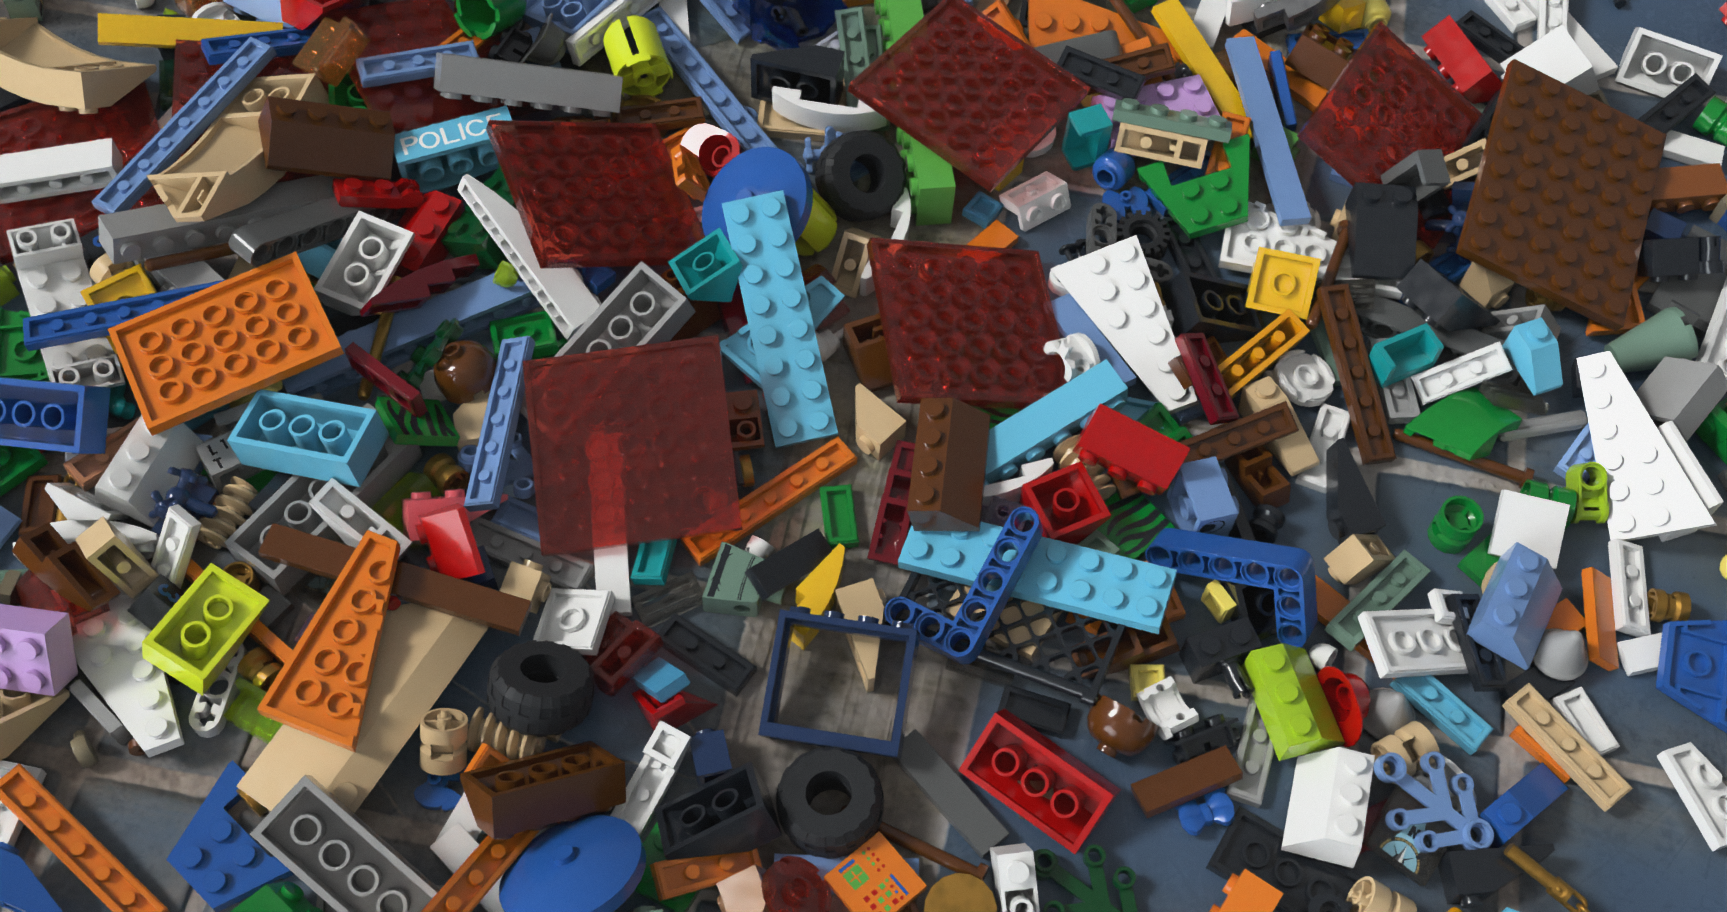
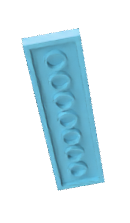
M781 190L721 203L731 249L735 251L743 264L738 280L775 447L778 449L838 435V430L784 192Z
M981 522L980 531H914L911 525L897 561L898 567L972 587L1003 527ZM1041 537L1010 597L1159 634L1176 579L1177 569ZM1006 551L1003 554L1002 560L1007 562L1014 560L1018 556V551ZM991 580L987 584L986 590L991 592L998 590L1002 586V580Z

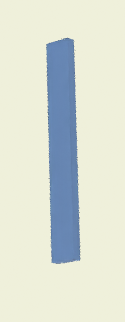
M661 6L641 16L648 18L654 23L671 67L696 97L701 96L703 106L719 126L738 139L742 153L758 147L777 148Z
M250 36L91 201L95 209L105 214L129 210L152 186L146 175L159 174L170 167L277 55L274 47Z
M1255 37L1227 38L1225 48L1246 117L1251 118L1250 130L1279 225L1309 224L1312 217Z

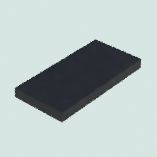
M1241 806L1235 812L1234 821L1231 825H1228L1206 866V869L1227 881L1232 873L1239 876L1244 869H1247L1284 893L1275 907L1279 912H1308L1307 907L1310 899L1320 893L1324 895L1328 889L1333 890L1334 895L1343 894L1344 901H1346L1352 886L1362 878V876L1342 865L1281 850L1284 831Z

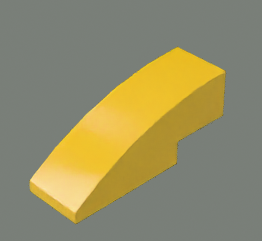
M839 543L796 588V607L810 608V614L821 616L824 615L825 610L831 611L834 604V590L839 588L842 579L845 547ZM794 626L791 641L804 650L818 634L819 630Z

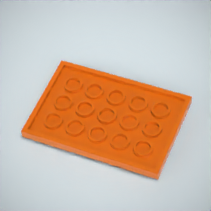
M296 251L108 329L144 422L152 436L344 354Z

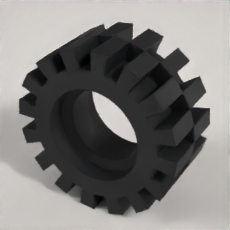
M1136 210L1135 216L1132 212L1127 213L1126 218L1123 216L1117 226V242L1127 239L1134 234L1146 235L1153 242L1148 244L1140 243L1144 256L1157 260L1164 258L1170 240V228H1166L1167 222L1165 220L1159 222L1161 216L1156 214L1153 218L1150 216L1151 211L1147 210L1145 215H1142L1141 210Z

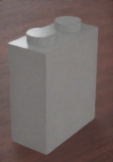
M1665 356L1636 391V394L1657 428L1666 422L1673 421L1687 442L1726 394L1727 379L1720 366L1714 363Z

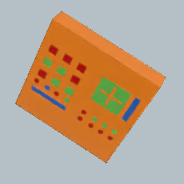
M880 831L824 876L826 884L850 912H900L927 888L924 881Z

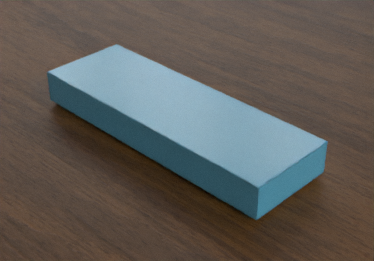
M1433 675L1395 678L1390 683L1394 690L1403 693L1410 704L1469 755L1478 750L1494 729Z

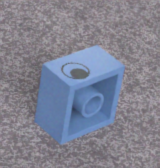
M1216 456L1182 463L1167 493V498L1179 529L1228 537L1239 514V503L1235 496H1231L1225 469L1223 467L1220 468Z

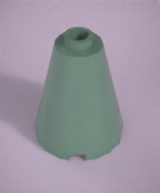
M1677 307L1663 309L1604 346V352L1610 351L1624 373L1654 370L1665 356L1679 359L1685 358L1692 361V358L1698 357L1699 351L1694 329L1691 324L1685 326L1680 317L1686 315Z

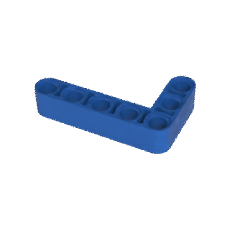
M1026 506L1013 510L953 621L908 598L895 597L886 604L884 610L887 622L892 626V621H896L895 618L898 612L908 609L910 610V615L903 623L913 624L912 629L919 631L921 634L919 644L960 664H970L975 661L1042 537L1043 526L1036 511ZM1026 520L1034 522L1033 527L1029 531L1022 532L1018 530L1021 522ZM1006 551H1018V556L1014 560L1008 562L1002 560L1003 554ZM991 580H1002V586L998 590L993 592L986 590L987 584ZM985 609L986 615L983 620L979 622L970 620L971 614L975 610ZM931 624L940 625L939 632L935 636H925V630ZM959 640H970L967 650L964 652L954 651L955 644Z
M1175 528L1162 529L1146 549L1145 556L1148 563L1177 569V573L1274 589L1276 632L1281 643L1301 648L1317 625L1315 563L1311 554L1304 549Z

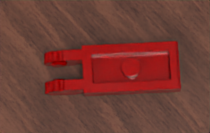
M356 178L333 179L332 189L340 207L418 208L425 201V197L420 192V186L415 179L401 178L397 182L385 179H378L376 181L359 180Z

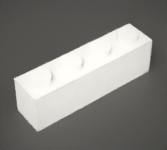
M112 138L0 155V204L105 188L123 169V157Z

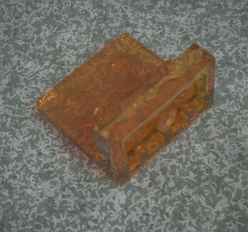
M325 17L292 63L295 67L308 74L316 73L320 80L337 87L370 39L353 20L343 17L340 23Z

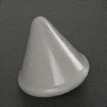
M1552 628L1544 631L1533 661L1538 669L1550 678L1569 681L1580 677L1586 671L1589 657L1584 645L1583 636L1579 631Z
M1385 687L1369 690L1371 701L1368 715L1363 719V728L1374 738L1380 740L1389 734L1394 735L1396 730L1412 721H1416L1414 708L1403 693Z

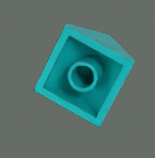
M720 227L668 261L690 300L732 301L743 264L735 251L731 249V244Z

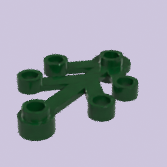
M453 318L451 321L445 319L434 333L437 337L426 348L421 344L418 345L410 355L409 360L416 365L408 373L400 370L397 375L415 389H418L424 380L423 377L428 367H433L438 362L445 346L456 342L461 336L464 328L459 325V320Z
M1096 844L1090 845L1083 854V862L1088 867L1092 889L1059 866L1058 858L1052 851L1039 849L1034 852L1036 880L1047 881L1052 879L1082 901V903L1062 905L1059 901L1051 900L1044 905L1042 912H1047L1048 908H1056L1059 912H1121L1110 904L1103 868L1106 852L1101 846ZM1088 853H1098L1100 856V861H1091L1088 857ZM1042 857L1047 858L1051 866L1047 868L1041 867L1038 859ZM1119 867L1115 871L1112 881L1120 893L1122 912H1138L1133 891L1136 874L1129 867ZM1126 874L1130 878V883H1121L1118 875Z

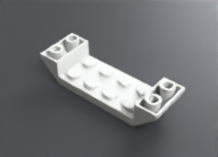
M74 218L6 230L30 317L88 306L80 291L93 285L84 260L82 243ZM106 337L40 349L50 382L111 388L125 385L117 354H114Z

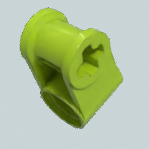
M1597 462L1574 464L1566 472V488L1574 489L1577 495L1575 513L1571 524H1577L1579 521H1595L1598 524H1604L1608 519V476L1606 469ZM1584 470L1590 475L1588 484L1583 481L1582 475Z

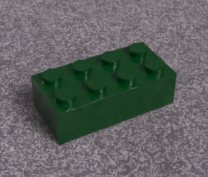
M508 156L500 162L497 171L490 179L484 182V185L497 193L536 226L567 186V183L549 158ZM468 204L465 207V211L457 221L449 226L448 232L441 239L442 244L453 258L476 254L480 263L477 267L479 269L497 270L502 260L509 261Z

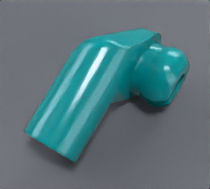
M125 381V385L111 388L109 412L113 417H122L129 420L133 417L136 407L133 403L126 402L124 398L127 386Z

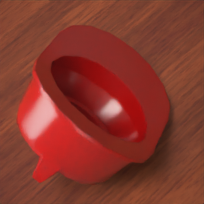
M706 123L697 124L690 128L683 136L681 142L682 146L696 154L704 173L710 177H715L730 160L742 153L738 139L735 136Z
M1332 666L1322 668L1317 674V678L1345 741L1341 746H1354L1361 737L1363 719L1367 717L1371 699L1368 687L1363 679L1356 674L1344 673Z

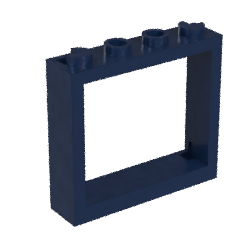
M791 606L790 611L780 609L758 735L765 738L822 747H842L849 751L901 759L921 635L919 631L912 629L913 624L903 623L902 621H892V626L878 624L879 619L870 616L859 615L858 621L844 619L845 614L836 611L825 610L824 615L821 616L810 614L811 609L802 606ZM794 626L907 643L891 741L777 723Z

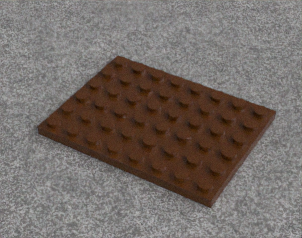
M1513 59L1507 64L1456 254L1614 331L1624 327L1667 134Z

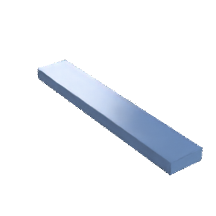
M531 336L502 339L464 502V507L469 512L499 509L535 341Z

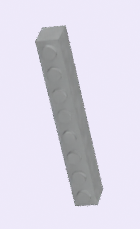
M318 175L275 183L269 190L251 203L207 221L176 222L165 204L99 215V242L113 264L229 242L232 233L241 226L335 196L332 189L333 179L346 178Z

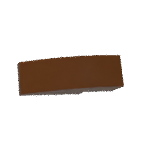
M1264 446L1226 459L1224 463L1255 507L1259 504H1268L1278 508L1290 502L1291 484L1272 465L1273 455Z
M49 522L20 536L12 549V552L42 582L59 595L90 612L118 597L121 593L108 577L85 558L76 541L68 544Z
M1166 615L1164 616L1159 634L1127 627L1107 675L1127 670L1130 664H1146L1180 651ZM1105 632V633L1100 634V635H1098V636H1096V637H1093L1092 639H1095V638H1098V637H1100V636L1106 635L1108 632ZM1110 640L1094 646L1101 659H1104L1111 643ZM1084 649L1071 655L1078 667H1084L1096 661L1089 649ZM1099 669L1083 673L1081 675L1082 680L1095 678Z

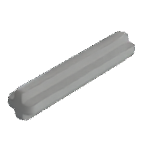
M1577 410L1523 419L1517 430L1499 434L1498 440L1505 442L1582 429L1588 423V418L1584 411Z

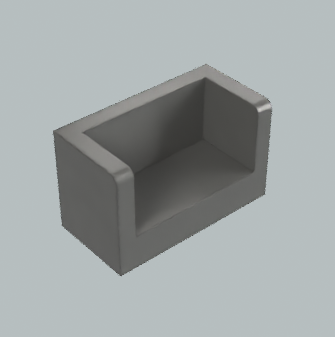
M1442 149L1416 150L1380 175L1383 184L1416 187L1417 204L1451 183Z

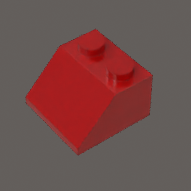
M1082 461L1022 485L1020 503L1022 507H1030L1038 514L1043 526L1042 537L1077 545L1111 518L1107 506Z
M456 503L419 515L421 524L415 525L421 545L428 543L432 555L426 557L429 570L458 579L485 573L464 506Z

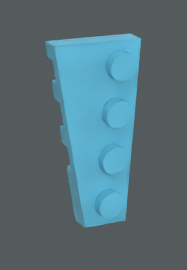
M822 275L805 286L815 330L845 297L843 293ZM746 324L737 330L735 334L716 344L715 349L762 388L749 325Z

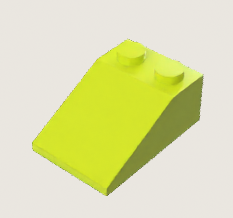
M210 563L142 641L143 658L203 696L233 658L269 605L270 600L213 563Z

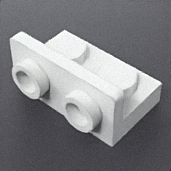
M1048 171L999 195L1000 203L1004 204L1003 207L1018 215L1020 229L1024 232L1071 207L1067 182Z

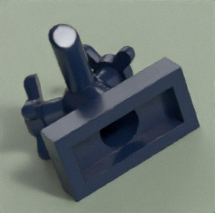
M1454 181L1452 186V205L1448 207V211L1453 215L1452 220L1430 219L1424 224L1426 231L1453 232L1457 236V243L1451 242L1450 246H1446V252L1456 253L1475 182Z
M175 467L168 469L167 473L179 476L180 478L177 486L171 487L167 491L166 500H163L160 492L157 490L151 493V498L156 504L154 510L149 512V517L152 519L160 517L151 531L159 537L170 506L179 504L198 521L202 516L213 518L218 514L217 507L213 505L215 498L219 495L218 490L207 486L208 478L198 475L192 469H177Z

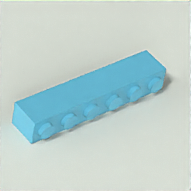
M1107 359L990 429L985 485L992 484L1000 478L1002 480L1010 478L1022 464L1039 460L1046 450L1054 445L1057 447L1062 441L1072 437V434L1084 428L1088 417L1099 403L1117 412L1125 406L1128 397V387Z

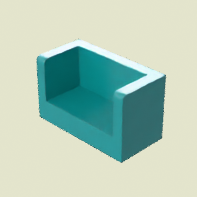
M1101 103L1072 111L1068 114L1061 151L1073 171L1093 166L1095 161L1108 149L1113 124Z
M1427 323L1374 344L1369 354V360L1375 381L1380 388L1389 386L1434 366L1444 346Z

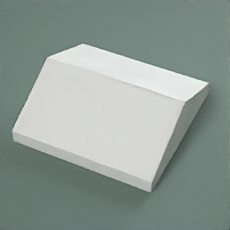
M47 483L44 488L67 520H99L103 516L107 520L128 519L129 517L95 500L94 494L88 491L84 492L82 488L72 483Z

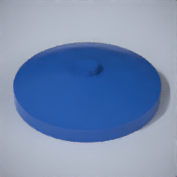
M758 147L734 157L718 172L706 193L702 208V227L705 237L720 227L730 243L721 203L783 190L796 242L807 225L813 203L812 184L804 166L789 153L774 147Z
M592 815L558 824L532 839L505 871L499 885L501 906L504 912H613L630 897L641 881L646 867L644 845L635 828L617 817Z

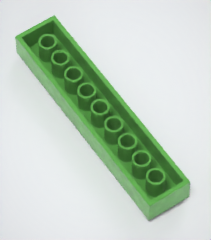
M874 0L875 15H880L878 25H881L882 36H884V40H882L884 57H887L888 60L885 61L886 79L891 78V83L888 85L889 99L895 101V105H892L893 122H898L899 127H896L897 145H902L903 150H900V155L903 158L907 171L905 188L911 194V214H914L916 226L951 223L956 185L921 0Z

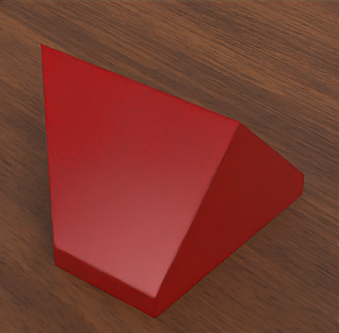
M642 689L632 693L636 704L653 731L660 720L674 728H678L718 705L684 690H681L664 703L659 702Z

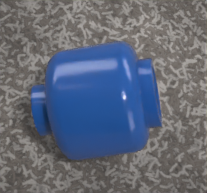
M1115 148L1106 150L1092 167L1094 180L1105 190L1116 191L1122 188L1135 173L1136 166L1132 156L1114 151Z

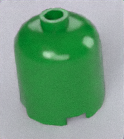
M456 0L457 13L454 14V17L460 28L469 37L477 36L482 40H486L508 28H512L516 22H521L526 13L527 0Z

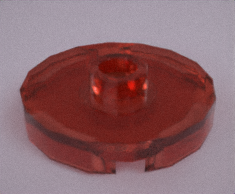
M795 856L782 857L779 861L774 862L764 873L761 883L763 899L771 912H829L832 902L830 886L825 879L822 881L821 877L817 874L820 870L814 864Z

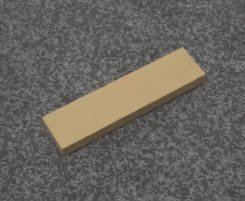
M1530 683L1526 684L1502 705L1604 812L1633 789Z

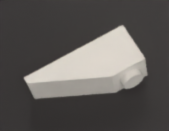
M331 478L308 503L349 546L356 548L366 531L369 530L398 541L401 547L398 561H400L412 544L411 540L334 478Z

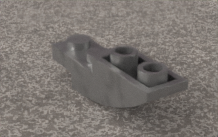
M1278 0L1273 3L1267 2L1254 9V25L1259 33L1285 23L1288 32L1318 18L1340 0Z

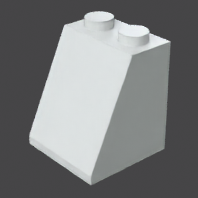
M1563 25L1555 28L1500 63L1504 73L1500 76L1502 82L1507 64L1516 59L1586 95L1599 90L1593 66Z

